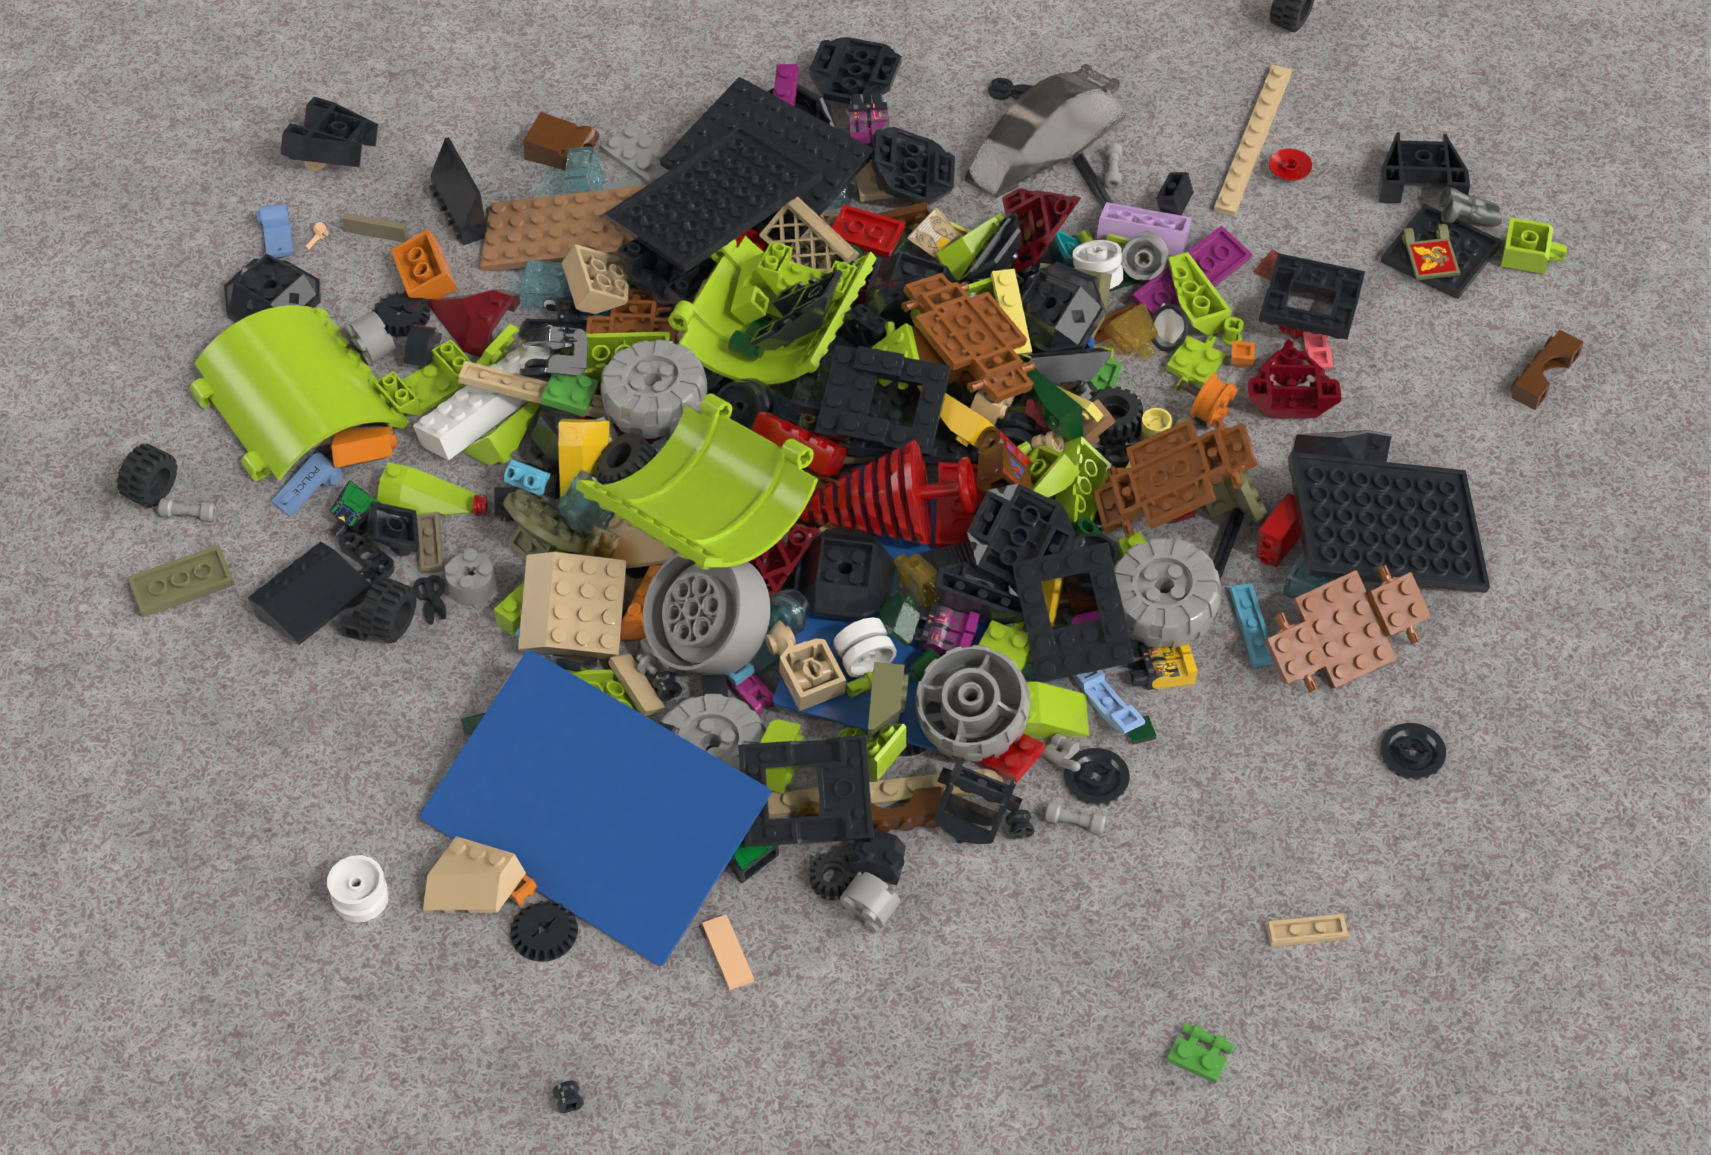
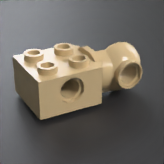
M777 620L772 625L769 634H766L765 642L771 655L778 654L780 656L779 672L799 711L845 694L846 679L826 640L815 638L796 645V640L790 627L784 626L781 620Z

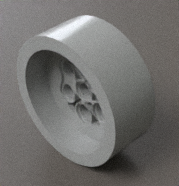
M678 552L659 568L646 593L643 608V625L649 646L663 663L672 668L703 675L732 674L744 667L755 656L766 636L770 620V598L766 584L757 569L749 562L731 567H710L709 570H705L695 566L693 560L680 557Z

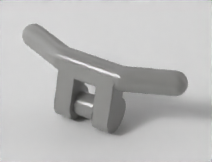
M1055 734L1051 743L1045 747L1044 752L1040 756L1071 771L1076 772L1080 769L1078 762L1070 760L1072 756L1078 753L1079 744L1072 740L1067 741L1066 737L1061 734Z

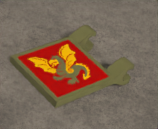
M1447 224L1438 225L1439 230L1436 232L1437 239L1415 242L1413 229H1404L1402 241L1406 245L1416 280L1460 275L1450 242Z

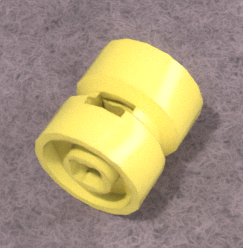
M1161 408L1147 410L1142 416L1140 440L1143 441L1171 428L1172 418L1169 412Z

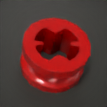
M474 495L473 508L475 516H478L480 513L483 516H487V495H483V497Z

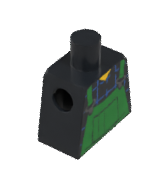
M349 480L330 509V513L338 521L330 531L338 538L349 530L359 536L364 535L368 531L367 519L371 502H381Z
M744 837L728 865L743 884L779 856V845L745 848Z

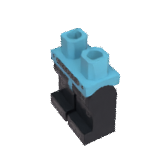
M511 459L504 475V482L539 496L545 494L555 499L560 497V474L529 462Z

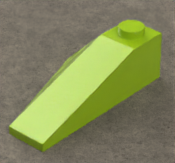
M1185 252L1169 257L1168 263L1179 304L1191 325L1208 336L1225 331L1224 322L1227 318L1231 317L1232 310L1190 254Z
M527 401L468 445L462 452L489 466L498 462L500 465L506 463L512 458L510 454L518 448L540 404Z
M388 462L380 478L377 500L383 504L416 510L417 515L435 512L443 515L471 514L474 509V495L479 497V494L410 466Z

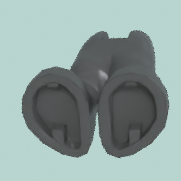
M1444 187L1439 194L1438 205L1443 207L1441 221L1451 224L1458 216H1466L1470 221L1485 226H1498L1502 222V216L1499 213L1500 207L1496 203L1481 199L1475 195H1466L1451 187Z

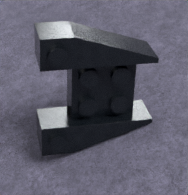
M313 97L306 105L304 127L290 123L283 131L281 155L287 156L292 160L360 167L362 145L376 146L379 124L335 102Z
M1396 133L1381 168L1378 185L1379 202L1401 203L1404 182L1442 183L1443 188L1451 187L1466 195L1469 194V171L1447 134H1443L1442 142L1400 140V133Z

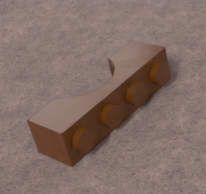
M1559 330L1554 337L1550 336L1543 351L1539 350L1536 353L1534 362L1532 364L1528 363L1523 370L1521 378L1517 377L1512 383L1511 389L1513 393L1511 398L1536 410L1547 397L1550 382L1543 373L1548 369L1557 367L1569 369L1580 356L1584 342L1562 330Z
M941 786L915 789L912 799L904 806L896 809H884L871 803L873 828L889 832L895 829L911 831L915 827L926 826L927 828L938 827L939 825L934 821V816L942 798Z

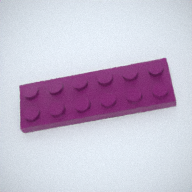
M1222 225L1188 251L1214 288L1248 262L1253 255ZM1170 267L1163 270L1131 297V300L1150 318H1152L1153 314L1163 303L1180 307ZM1172 309L1174 312H1176L1178 315H1180V313H1179L1178 311Z

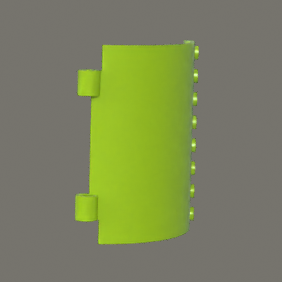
M744 236L737 247L736 240L734 239L728 245L712 254L711 258L717 264L693 303L684 300L679 301L668 318L672 328L678 331L685 330L677 345H683L694 352L695 357L700 359L704 367L717 374L737 381L745 378H755L765 384L783 383L800 377L807 372L813 373L820 366L819 361L828 352L827 347L829 343L836 337L835 332L843 324L842 320L845 312L851 310L850 305L858 297V291L866 283L865 278L873 270L872 265L876 260L872 252L855 260L853 266H856L857 269L843 297L830 303L820 329L794 340L786 348L782 346L776 350L765 349L763 356L753 361L728 350L732 334L736 330L745 332L752 323L750 322L745 325L731 312V307L743 262L765 252ZM767 285L762 290L770 299L767 313L782 318L781 313L773 305L778 295Z
M286 305L254 313L236 322L218 335L204 349L194 363L204 378L197 379L190 385L191 394L202 408L214 404L248 451L243 456L241 464L254 481L269 476L271 471L278 480H282L293 464L308 450L322 440L344 429L372 422H385L390 427L402 429L409 424V420L404 413L399 412L376 387L374 382L378 379L371 372V368L360 358L361 355L353 349L349 339L340 332L339 326L328 316L329 313L323 308Z
M708 394L702 399L700 404L702 413L690 406H685L682 417L670 439L660 452L639 471L621 481L602 485L597 481L578 480L575 488L584 494V498L598 502L600 508L613 511L615 517L631 522V527L647 532L646 535L648 537L662 541L664 547L678 551L680 557L693 560L695 566L705 570H709L710 567L740 565L770 549L789 531L802 514L818 481V478L802 470L813 459L814 453L811 448L795 439H788L782 447L730 419L729 417L732 413L731 404L714 394Z

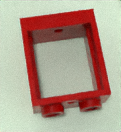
M1289 492L1286 494L1259 529L1256 557L1264 565H1272L1277 568L1301 536L1293 494Z

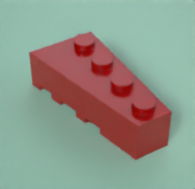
M758 412L751 430L780 447L788 439H795L811 448L814 455L811 463L806 468H810L825 477L839 475L849 449L822 436H816L815 433L767 412Z

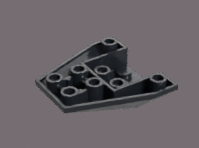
M632 240L617 250L629 280L661 306L678 303L697 293L703 280L708 278L717 264L710 256L685 273L637 240Z

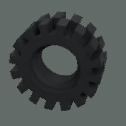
M831 851L827 852L828 857L821 854L819 855V860L815 858L813 865L810 867V882L812 889H814L817 895L821 894L823 899L830 896V900L834 901L835 896H838L840 900L843 892L855 878L856 872L848 870L850 861L847 855L841 858V852H836V856H832ZM829 870H837L842 873L843 878L838 882H828L824 880L823 876Z

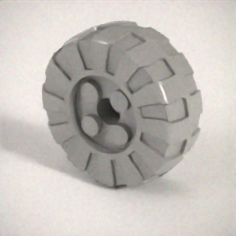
M667 340L637 342L632 344L631 347L617 352L612 357L610 363L605 365L601 375L602 403L612 424L615 423L624 433L630 434L635 432L647 439H656L667 435L672 436L682 417L685 406H690L702 413L700 404L707 395L705 371L700 359L696 358L694 352L683 345H677Z
M1156 538L1133 546L1127 550V554L1121 560L1118 559L1114 571L1131 639H1137L1145 643L1144 645L1154 648H1175L1187 645L1189 641L1195 638L1199 639L1210 629L1211 622L1216 619L1220 607L1221 583L1213 561L1203 550H1198L1194 547V544L1180 539Z
M973 645V647L962 648L960 646L946 651L945 655L939 659H934L927 666L925 675L918 682L916 689V715L924 735L941 753L951 758L955 756L965 759L966 762H979L988 757L995 758L1008 751L1009 746L1013 742H1017L1026 729L1027 719L1030 715V693L1025 678L1008 656L1002 652L992 651L990 647ZM931 701L941 703V713L926 714V705ZM943 720L946 729L941 731L933 722ZM951 733L956 736L955 741L948 738ZM967 740H968V741H977V742H974V743H966Z
M705 694L701 697L688 698L680 702V705L672 711L669 710L660 722L674 725L677 728L675 734L739 771L738 745L760 743L766 732L761 718L755 711L749 709L748 704L734 697H724L722 694Z

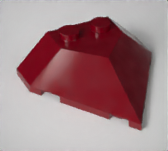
M1018 188L1002 197L1005 216L1014 211L1017 214L1021 229L1022 245L1017 250L1019 254L1013 261L1016 273L1034 265L1041 258L1049 243L1078 204L1081 197L1065 196L1059 193L1038 190L1030 191L1024 188Z
M492 289L482 293L427 300V302L463 352L481 358L486 348L494 341L492 332L506 311L515 312L524 299V295L505 289Z
M1290 339L1284 343V347L1280 351L1277 350L1259 369V373L1255 377H1251L1247 383L1249 400L1270 418H1317L1342 400L1340 383L1335 378L1330 379L1325 374V370L1304 351L1299 352L1294 348V343Z
M794 524L775 545L760 556L748 561L762 576L769 597L778 592L820 531L819 528L811 527L808 529Z

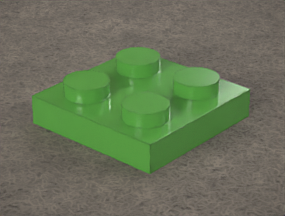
M552 373L541 397V404L585 417L598 389L599 380L583 375Z

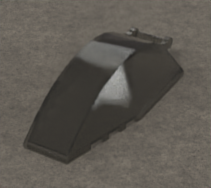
M1084 64L1079 70L1072 73H1058L1038 82L1006 111L991 130L965 175V181L998 198L1018 188L1019 182L1027 178L1032 181L1036 179L1037 173L1045 169L1048 173L1053 170V165L1061 161L1064 164L1070 162L1125 118L1126 113L1112 95L1119 88L1120 81L1116 78L1111 79L1093 70L1092 66ZM1087 77H1090L1104 85L1100 86L1097 83L1087 79Z

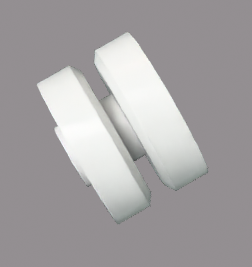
M1093 240L1085 242L1073 250V264L1075 268L1112 274L1110 289L1123 281L1122 251L1117 243L1107 240Z
M866 618L854 622L839 632L834 639L833 646L837 654L843 659L842 664L850 677L859 678L868 671L872 673L874 662L891 663L896 656L897 650L892 640L887 637L888 632L883 622L878 618Z
M363 855L349 856L340 860L332 867L327 877V888L336 913L344 920L354 923L366 922L377 917L385 909L388 903L389 891L381 866L375 860Z

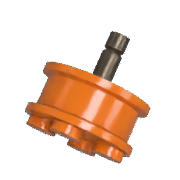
M1215 373L1208 378L1201 389L1182 379L1178 387L1196 397L1189 417L1192 419L1197 417L1206 422L1208 428H1215L1213 420H1217L1219 417L1225 418L1230 409L1227 407L1229 402L1233 401L1237 395L1238 389L1235 388V384L1232 382L1226 384L1219 380V376Z

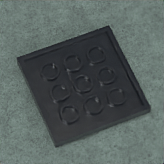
M1424 204L1405 228L1413 229L1415 242L1437 239L1436 232L1439 230L1438 225L1447 223L1441 221V211ZM1456 219L1453 223L1447 224L1460 275L1419 281L1459 300L1500 248L1502 240ZM1402 231L1382 255L1381 262L1416 279L1406 245L1402 241V235L1404 234Z

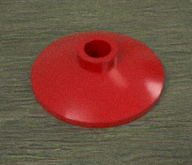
M1287 148L1281 149L1271 156L1269 167L1271 172L1278 178L1287 181H1297L1304 179L1310 174L1312 161L1306 153L1297 149Z

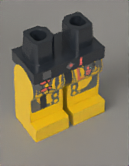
M1139 642L1138 649L1132 650L1135 663L1127 664V666H1140L1141 668L1131 670L1133 686L1146 685L1147 690H1153L1154 688L1161 689L1195 684L1198 671L1191 654L1189 642L1187 645L1175 648H1154Z

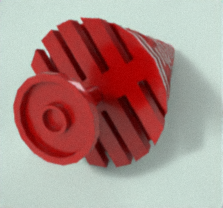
M913 440L906 444L905 450L902 447L893 450L891 459L889 454L881 456L878 459V467L875 461H871L866 464L864 472L861 467L853 470L851 481L848 474L841 476L838 481V490L834 481L826 484V499H824V493L821 488L814 490L812 502L809 500L800 516L802 521L811 522L812 514H814L817 524L826 525V513H828L829 522L835 528H841L842 517L847 530L855 531L857 522L862 533L870 534L872 526L877 536L885 537L887 530L889 537L892 539L900 540L902 534L905 541L914 543L917 538L920 544L930 545V540H932V498L960 495L965 513L976 515L977 494L972 465L968 457H963L958 461L957 465L958 480L928 484L924 459L922 460L920 447L917 445V441Z

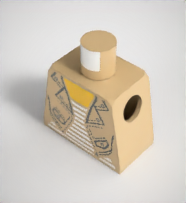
M935 208L907 238L937 258L935 256L936 253L961 237L944 213Z

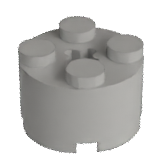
M1149 231L1134 235L1127 242L1122 252V265L1125 272L1137 280L1154 279L1162 272L1167 263L1169 255L1167 245L1160 236ZM1147 253L1149 255L1148 258H1141L1142 254Z
M374 311L345 326L347 332L353 338L351 342L357 351L361 350L364 352L361 355L367 365L396 349L391 335L387 334L384 329V323Z
M468 549L464 553L455 556L446 564L445 575L448 590L454 601L462 605H479L492 597L496 587V580L492 562L488 557L477 553L474 549Z
M858 872L841 895L840 902L845 907L843 913L853 920H856L858 917L865 921L864 925L869 930L877 933L900 904V898L895 892L891 895L886 890L888 885L878 877L864 872L861 876V872Z

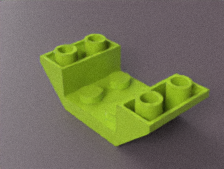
M1002 211L935 254L940 264L948 266L957 281L1005 215Z
M771 241L757 266V272L776 295L795 283L802 282L805 285L809 283L808 280L811 278H815L816 281L821 280V276L827 274V272L791 262L793 247ZM835 260L830 272L841 270L842 276L832 301L843 297L856 272V266Z
M451 339L432 349L434 362L402 380L393 371L374 382L376 387L399 412L421 415L448 400L458 390L466 386L465 384L458 383L464 362H471V360Z
M903 723L888 724L880 731V736L875 742H867L866 736L869 782H878L906 748V726ZM845 728L838 733L837 737L865 734L861 729Z

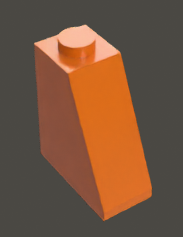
M392 426L344 429L335 433L332 443L334 467L392 456L394 448H398L397 434H393Z

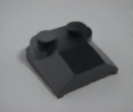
M372 501L367 519L369 538L375 542L390 546L391 550L400 556H408L411 552H417L419 548L416 510Z
M873 828L874 838L856 839L854 841L848 870L856 873L861 872L862 875L864 872L878 877L883 882L897 886L905 863L906 846L896 835Z

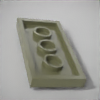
M219 545L128 576L142 617L235 585Z

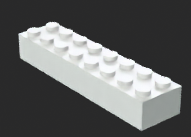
M565 343V347L572 346V344ZM522 344L514 351L508 353L497 364L492 365L491 368L519 374L520 368H524L525 363L529 359H548L550 357V348L525 346ZM530 377L546 382L550 380V378ZM467 385L463 389L458 390L447 401L439 404L428 415L423 416L413 427L421 445L425 449L450 460L528 400Z

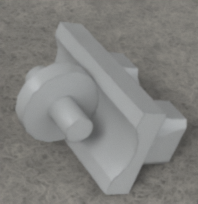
M647 638L641 640V649L636 656L639 661L637 670L641 674L650 672L652 675L657 676L665 671L674 673L678 670L666 665L654 654Z

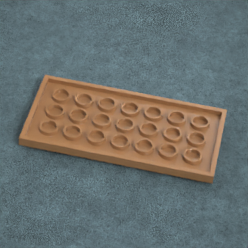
M647 185L490 203L486 227L487 233H485L480 263L481 270L500 271L562 264V261L575 244L619 257L617 253L618 248L635 239L608 222L605 213Z

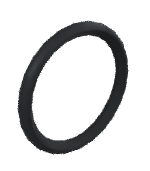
M1168 304L1160 307L1153 314L1149 325V335L1152 343L1158 349L1170 352L1178 349L1184 343L1189 329L1185 312L1176 305ZM1166 309L1178 311L1184 321L1183 335L1179 342L1171 347L1160 345L1155 339L1153 329L1157 316Z

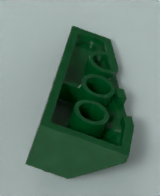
M1036 369L1026 372L1034 384L1028 393L1050 430H1054L1061 437L1071 440L1081 436L1084 438L1082 406Z

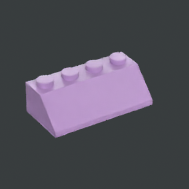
M1106 202L1099 218L1096 240H1106L1108 233L1132 238L1138 233L1149 231L1157 234L1165 241L1169 251L1168 257L1184 253L1192 218Z

